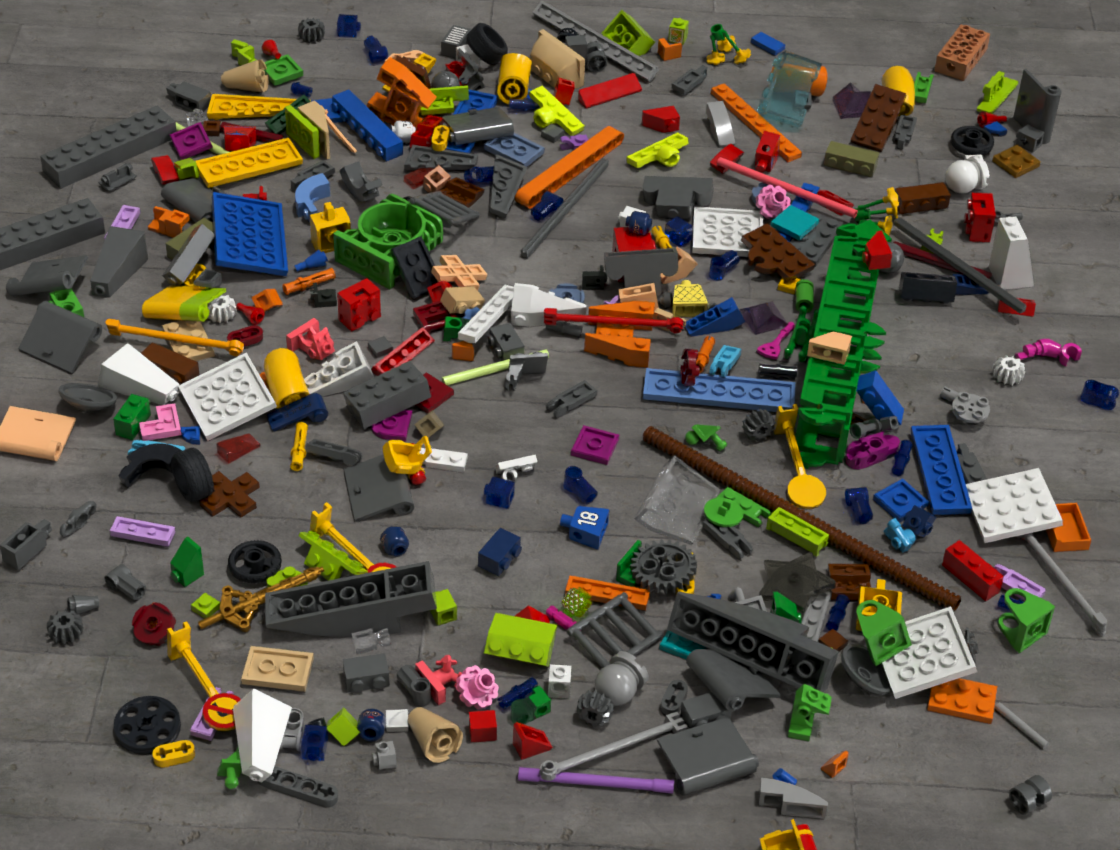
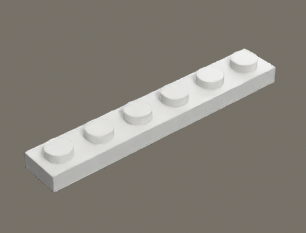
M504 285L458 332V339L467 343H476L512 305L514 287Z

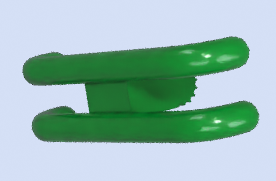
M805 306L800 307L787 348L784 349L785 359L791 358L795 345L798 344L803 346L798 354V361L803 363L806 360L809 341L814 337L819 309L814 311L810 326V321L805 318L807 308Z

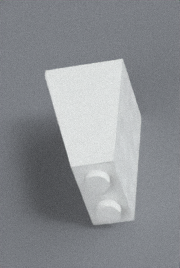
M1017 217L999 218L989 263V269L996 284L1004 290L1034 286L1028 239Z

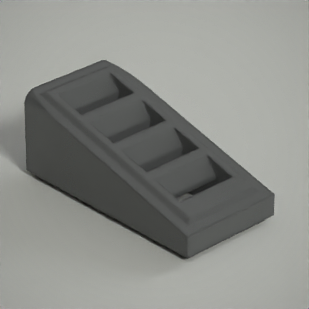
M205 269L195 279L193 285L206 288L220 286L222 283V272Z

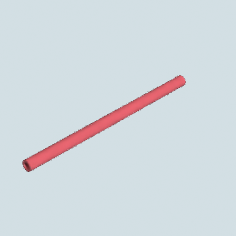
M719 157L717 165L772 185L773 187L780 186L788 193L852 218L857 216L858 210L722 157Z

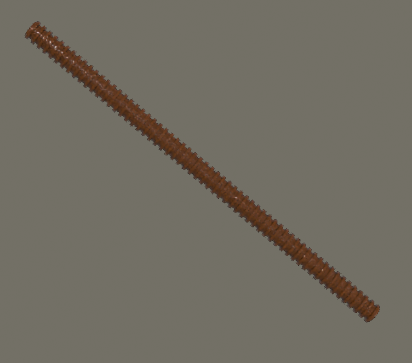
M649 426L644 431V442H648V444L657 447L670 456L672 455L673 458H677V460L682 461L684 464L687 463L688 466H692L698 472L702 471V474H707V477H712L718 483L722 482V485H727V487L732 488V490L737 491L750 500L752 499V501L757 502V504L762 505L769 511L773 510L774 512L780 507L829 534L828 543L830 542V545H835L837 549L841 548V551H846V554H851L853 558L857 557V560H862V563H867L870 567L873 566V569H878L881 573L884 572V575H889V578H894L897 582L900 581V584H905L907 588L911 587V590H916V593H922V596H927V599H933L934 603L938 602V605H944V608L952 607L953 612L960 605V595L955 596L954 592L950 593L949 589L945 590L943 586L939 587L938 583L934 584L932 580L928 581L927 577L923 578L921 574L917 575V572L912 571L911 568L906 569V566H901L900 562H895L894 559L890 560L889 556H885L883 553L879 554V551H874L872 547L868 548V545H863L862 541L858 542L856 538L852 539L851 535L847 536V533H842L840 529L837 530L834 526L831 527V524H826L820 518H816L814 515L810 516L809 512L805 513V510H800V507H795L793 503L790 504L787 500L784 501V498H779L778 495H774L773 492H769L767 489L764 490L762 486L759 487L758 484H754L753 481L738 475L733 470L723 467L722 464L718 465V462H713V459L703 456L702 453H698V451L693 450L691 447L689 448L676 439L674 440L673 437H669L664 432H659L653 426Z

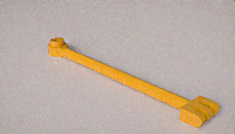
M107 319L105 322L109 333L116 336H121L123 332L221 348L229 351V354L232 356H239L244 348V344L238 340L225 342L121 325L120 321L115 319Z

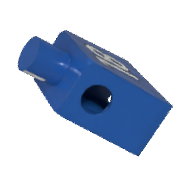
M578 506L574 516L562 514L560 526L569 528V538L571 540L599 550L609 523V509Z

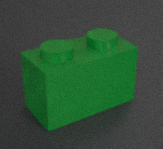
M134 394L129 396L113 418L117 436L134 440L140 431L139 423L147 422L151 416L148 398Z

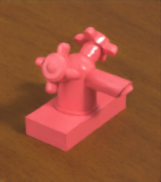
M445 655L441 660L436 661V665H441L442 668L434 672L429 669L423 660L415 664V670L420 676L429 680L431 697L438 706L446 702V688L443 685L451 681L456 682L457 678L462 675V672L457 674L451 668V665H456L457 661L452 660L450 655Z

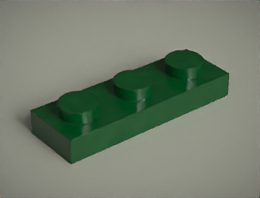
M302 95L290 105L298 110V107L311 101L305 95ZM285 108L265 122L266 127L272 133L281 134L286 130Z

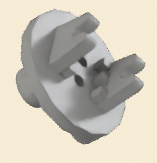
M961 392L952 403V411L957 417L956 419L979 425V422L986 420L989 416V400L986 397Z

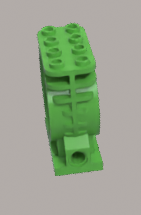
M389 194L386 199L380 201L379 204L371 206L361 214L357 229H349L344 233L337 230L333 233L335 261L390 290L394 287V279L400 275V272L389 250L422 236L428 251L433 250L436 245L443 242L442 219L395 194Z

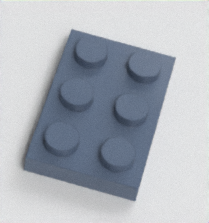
M516 133L512 136L490 139L484 144V150L526 167L543 155L545 150L544 147Z

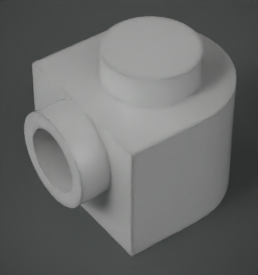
M393 741L375 743L376 752L372 753L373 765L378 766L379 770L397 767Z

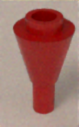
M266 40L262 44L264 54L274 56L276 59L281 57L275 41Z
M984 111L980 112L977 117V122L981 128L996 121H1007L1006 116H997Z
M242 303L236 305V308L243 312L252 324L257 325L264 319L265 312L262 308L246 306Z

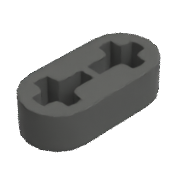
M673 680L669 684L661 701V712L665 716L674 712H680L681 703L686 699L688 686L684 681ZM677 689H680L677 695L674 694ZM671 702H674V706L672 705L671 708H669Z

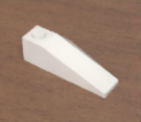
M519 283L514 285L511 310L512 325L527 327L545 325V308H557V313L586 315L587 305L569 298L562 299L554 296L555 293L549 291L546 293L538 290L539 287Z
M357 341L340 349L335 353V358L329 363L327 361L322 364L323 367L318 372L311 373L304 379L309 394L318 393L323 397L347 391L374 378L372 370Z

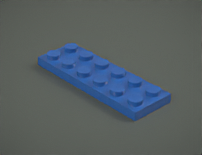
M469 90V100L460 101L453 115L465 113L473 109L494 108L498 101V95ZM449 139L445 150L470 153L476 142L455 146Z
M949 425L911 426L910 432L932 515L971 514L972 505Z

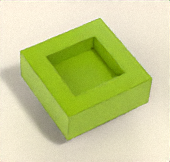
M234 39L231 42L232 56L238 57L237 51L248 46V43Z
M207 593L201 595L191 604V610L204 619L212 616L220 609V601Z

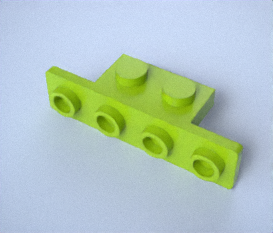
M998 71L984 85L982 91L984 99L977 107V111L993 114L1016 88L1018 81L1004 77L1005 73Z
M468 86L429 89L437 98L428 109L421 107V115L454 113L453 101L469 100Z
M314 531L299 533L298 536L312 545L304 564L310 568L323 567L324 572L321 573V576L328 581L339 579L344 568L354 575L368 573L362 567L363 564L348 558L347 553L335 549L331 542L319 538L320 535Z

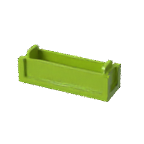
M780 507L768 517L767 530L776 532L812 552L816 557L819 555V551L828 544L829 534Z

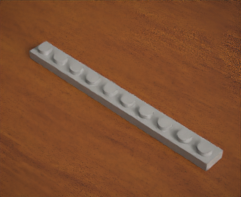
M543 0L533 11L535 16L559 30L572 28L579 35H585L587 44L591 42L600 43L607 58L648 82L659 71L657 66Z

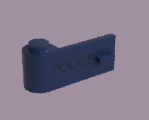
M312 393L268 413L267 417L272 431L275 432L307 416L313 422H322L328 417V410L323 397L318 393Z

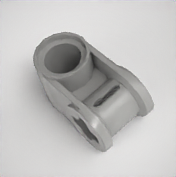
M291 709L280 745L281 750L283 748H294L297 751H301L305 725L303 712L300 709Z

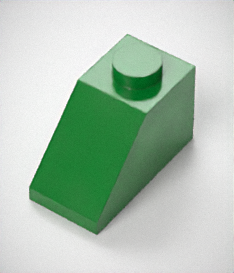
M188 536L184 538L170 562V575L176 583L179 582L182 586L187 587L204 575L201 547Z
M773 592L770 613L802 623L801 613H797L796 604L779 592Z

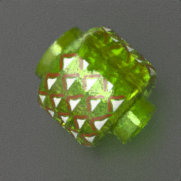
M581 587L571 588L561 601L564 607L563 612L570 618L574 616L583 617L592 606V601L590 600L592 596Z

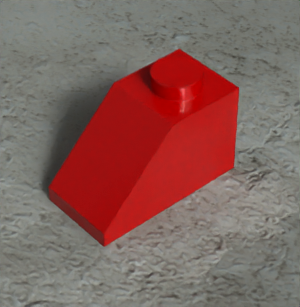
M674 105L643 110L641 124L644 127L662 133L678 131L680 116Z
M882 230L878 231L867 242L865 252L862 253L863 262L866 263L869 270L890 268L892 252Z

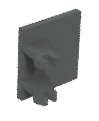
M459 48L457 51L465 67L464 72L458 79L462 85L467 84L469 90H475L478 86L483 89L485 87L482 82L484 78L478 72L479 66L475 61H471L467 52L464 53Z
M534 352L532 354L517 353L510 355L505 389L509 391V385H512L514 391L522 375L545 373L548 353Z

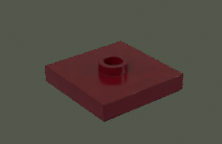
M426 372L423 376L428 381L431 397L415 406L426 413H430L453 396L454 389Z

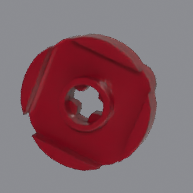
M684 349L681 359L685 360L683 365H680L681 383L684 384L683 386H694L695 377H699L700 372L699 366H696L698 350Z
M157 602L139 608L132 620L135 637L144 644L156 646L162 645L167 640V629L172 628L173 630L176 624V619L172 612L165 605ZM157 619L156 627L150 629L151 625L149 623Z

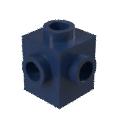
M914 505L912 510L908 511L904 516L902 526L910 529L914 533L915 538L917 536L925 537L932 531V524L937 517L923 508Z

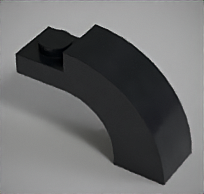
M162 443L149 444L134 450L126 457L129 465L125 466L118 475L121 483L129 488L144 472L153 468H163L173 473L171 459L175 453L182 450Z

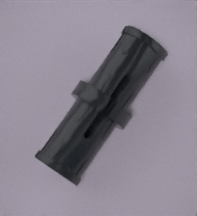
M759 364L758 374L760 376H774L778 379L780 377L796 379L797 367L781 366V364Z

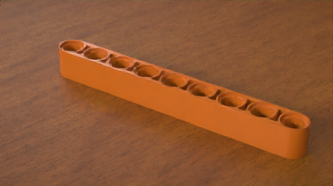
M607 126L521 187L515 195V201L528 209H532L618 147L624 139V133L611 126Z

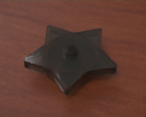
M811 552L790 562L764 560L768 581L759 592V596L762 595L763 601H772L773 592L777 591L795 603L797 610L804 614L810 603L814 602L819 594L836 588V581L816 569Z

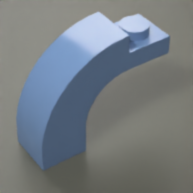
M323 173L304 180L295 192L296 213L298 217L304 216L309 222L310 215L318 213L313 203L330 197V183Z

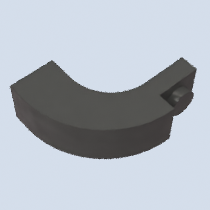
M359 161L344 166L339 170L347 189L358 201L364 202L380 196L378 188L383 185L381 180L377 179L370 182L365 176Z

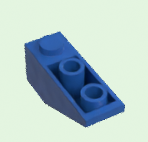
M733 297L686 321V328L692 337L729 331L745 323V320Z

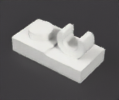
M536 455L500 462L495 467L496 474L502 473L501 478L503 482L507 481V473H510L513 480H516V471L527 472L532 470L537 463Z

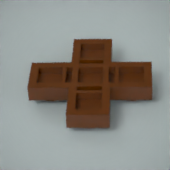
M218 471L212 475L214 483L212 494L200 500V506L212 517L229 507L242 518L257 508L256 502L248 495L260 488V485L248 472L230 481Z

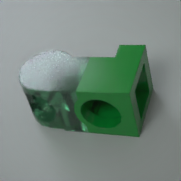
M446 316L443 341H451V338H458V332L470 319Z
M541 686L533 688L531 696L525 699H517L511 704V720L514 724L516 722L526 724L551 712V699Z

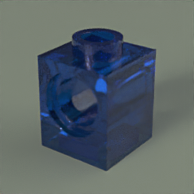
M339 14L337 35L339 37L356 38L358 31L361 30V22H358V15Z
M677 216L665 224V235L669 237V241L681 247L692 239L693 226Z
M492 477L490 483L486 484L484 488L486 504L509 509L515 496V482Z
M305 725L301 744L302 759L324 761L328 743L327 726Z

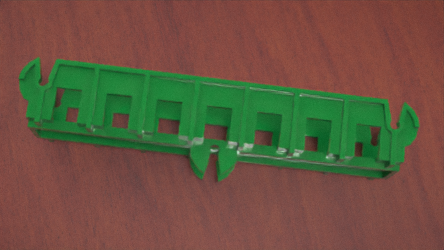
M845 224L836 228V234L841 236L834 237L813 338L830 332L842 333L852 336L851 345H857V347L850 346L845 365L809 357L800 398L802 406L798 408L799 421L795 435L800 451H803L800 452L806 469L822 466L825 463L838 465V462H843L859 375L880 369L879 365L862 361V359L882 360L879 353L873 349L882 346L885 341L867 336V334L886 335L882 327L870 322L879 269L869 270L862 257L852 255L853 247L865 248L867 242L874 235H869L864 229L855 227L856 224ZM859 271L871 273L870 277L862 276ZM847 293L865 296L866 300L845 296V294ZM841 317H842V318L860 320L861 323L852 322V321H846V320H840V319H841ZM817 434L838 437V448L816 445Z

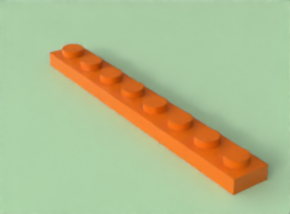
M725 83L711 88V94L719 101H723L725 107L760 138L764 131L779 134V155L783 159L791 162L801 158L802 152Z

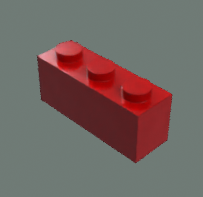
M959 540L945 549L942 566L984 601H988L1000 593L1004 576L967 545Z

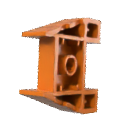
M389 57L381 66L377 76V80L390 87L388 96L385 97L376 92L368 101L367 107L383 123H391L394 126L396 121L411 122L417 131V124L423 120L418 116L421 107L428 109L437 96L407 67Z
M630 301L590 306L588 315L653 319L655 302ZM588 323V325H597L596 334L585 333L584 351L595 355L598 353L606 355L608 359L613 361L615 359L624 361V364L628 366L648 368L651 339L635 338L633 334L634 329L652 331L653 327Z

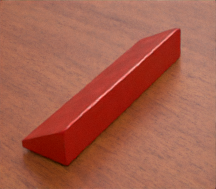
M631 73L580 89L578 91V100L585 108H589L640 92L642 87L636 75Z
M423 327L376 363L371 368L372 373L379 376L412 360L435 340Z

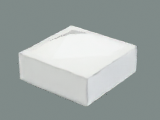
M408 709L386 710L387 732L408 731Z

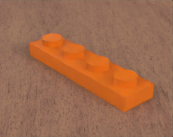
M570 575L565 596L566 594L569 597L574 595V598H577L575 596L579 593L581 594L579 598L587 597V600L607 603L625 592L628 595V600L636 609L646 611L650 592L647 589Z

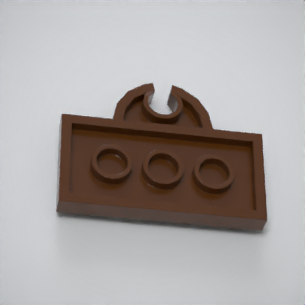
M768 223L743 235L741 238V242L750 249L747 257L748 265L751 266L754 262H760L755 265L754 270L763 274L777 272L789 283L814 270L815 264Z

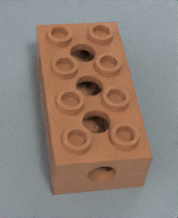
M961 24L937 55L934 71L964 81L986 52L990 33Z

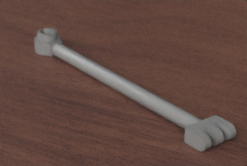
M1032 533L1016 536L1017 538L1024 539L1031 545L1091 619L1092 628L1097 635L1104 636L1107 619L1101 612L1096 613L1034 538Z
M674 712L666 715L665 724L559 763L547 760L541 764L539 775H541L543 780L551 781L556 778L557 774H560V771L672 730L675 734L687 730L689 727L687 724H684L685 721L680 718L679 713Z

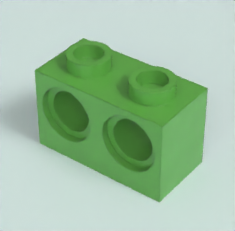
M72 288L49 293L51 301L48 302L84 317L83 308Z

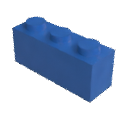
M875 370L860 375L856 392L875 418L880 420L884 417L896 416L898 424L901 425L904 408L878 372Z

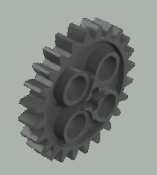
M661 539L660 543L657 544L653 540L651 546L645 543V549L639 547V553L634 552V558H631L632 578H635L636 584L641 583L642 589L648 586V592L656 589V594L660 590L667 594L669 589L675 593L676 587L683 590V584L689 586V580H694V575L697 574L695 554H692L691 549L686 550L685 544L679 546V541L671 544L670 539L667 543H664L663 539Z

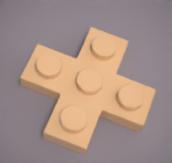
M441 255L439 262L442 266H433L431 271L438 282L442 280L447 282L455 281L458 287L474 286L477 291L480 286L477 281L486 280L487 273L480 264L464 265L457 255Z

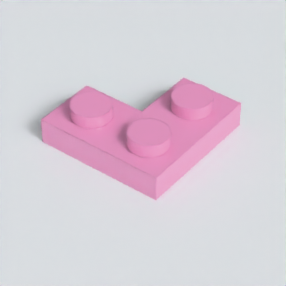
M175 403L156 406L158 420L139 423L142 441L181 435Z

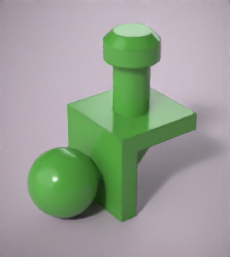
M695 424L691 427L693 430L685 435V440L690 445L698 443L700 437L703 442L711 439L716 444L718 451H722L727 446V442L725 440L722 441L716 434L721 429L720 426Z
M238 747L236 752L227 759H221L217 771V776L227 777L225 779V786L229 789H234L238 786V778L236 777H239L242 771Z

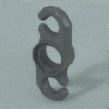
M88 501L79 508L74 509L69 515L66 524L63 523L61 525L60 534L64 537L69 536L76 530L84 527L90 514H94L96 511V503Z

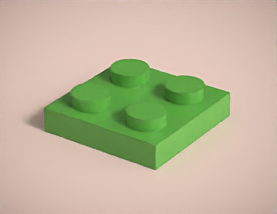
M288 54L281 56L279 59L275 58L265 62L267 70H264L265 75H268L269 80L274 85H280L304 76L303 70Z

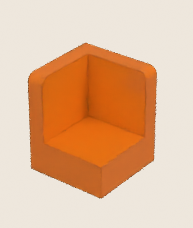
M664 38L658 39L657 53L663 61L680 58L682 44L669 45Z
M155 206L153 208L154 220L148 225V230L166 235L165 218L172 211Z
M174 209L165 218L166 235L174 238L182 233V227L190 220L189 214Z
M265 289L251 297L255 306L262 308L264 312L273 307L283 305L276 289Z

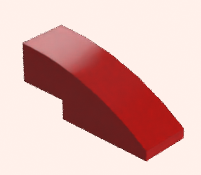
M428 115L417 124V131L411 135L410 148H412V145L430 147L435 127L444 123L442 118Z

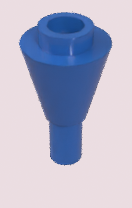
M317 250L305 259L304 262L296 264L294 267L298 272L305 268L326 266L325 262L328 259L324 251Z

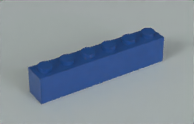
M349 89L332 96V110L335 113L339 112L341 119L359 134L360 138L364 139L369 147L377 152L378 156L387 162L403 155V141Z

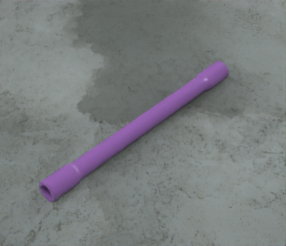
M519 767L518 774L519 781L568 783L650 790L672 794L674 790V780L641 779L560 772L554 780L546 781L539 775L540 769Z

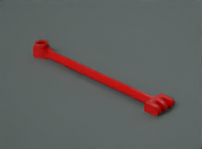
M557 308L544 309L545 325H556V321L666 327V329H670L674 334L680 333L683 329V320L679 317L656 320L557 313Z

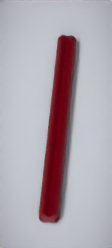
M896 241L893 242L901 247L905 256L962 274L933 253ZM973 267L975 270H977L978 272H980L981 274H983L991 280V272Z

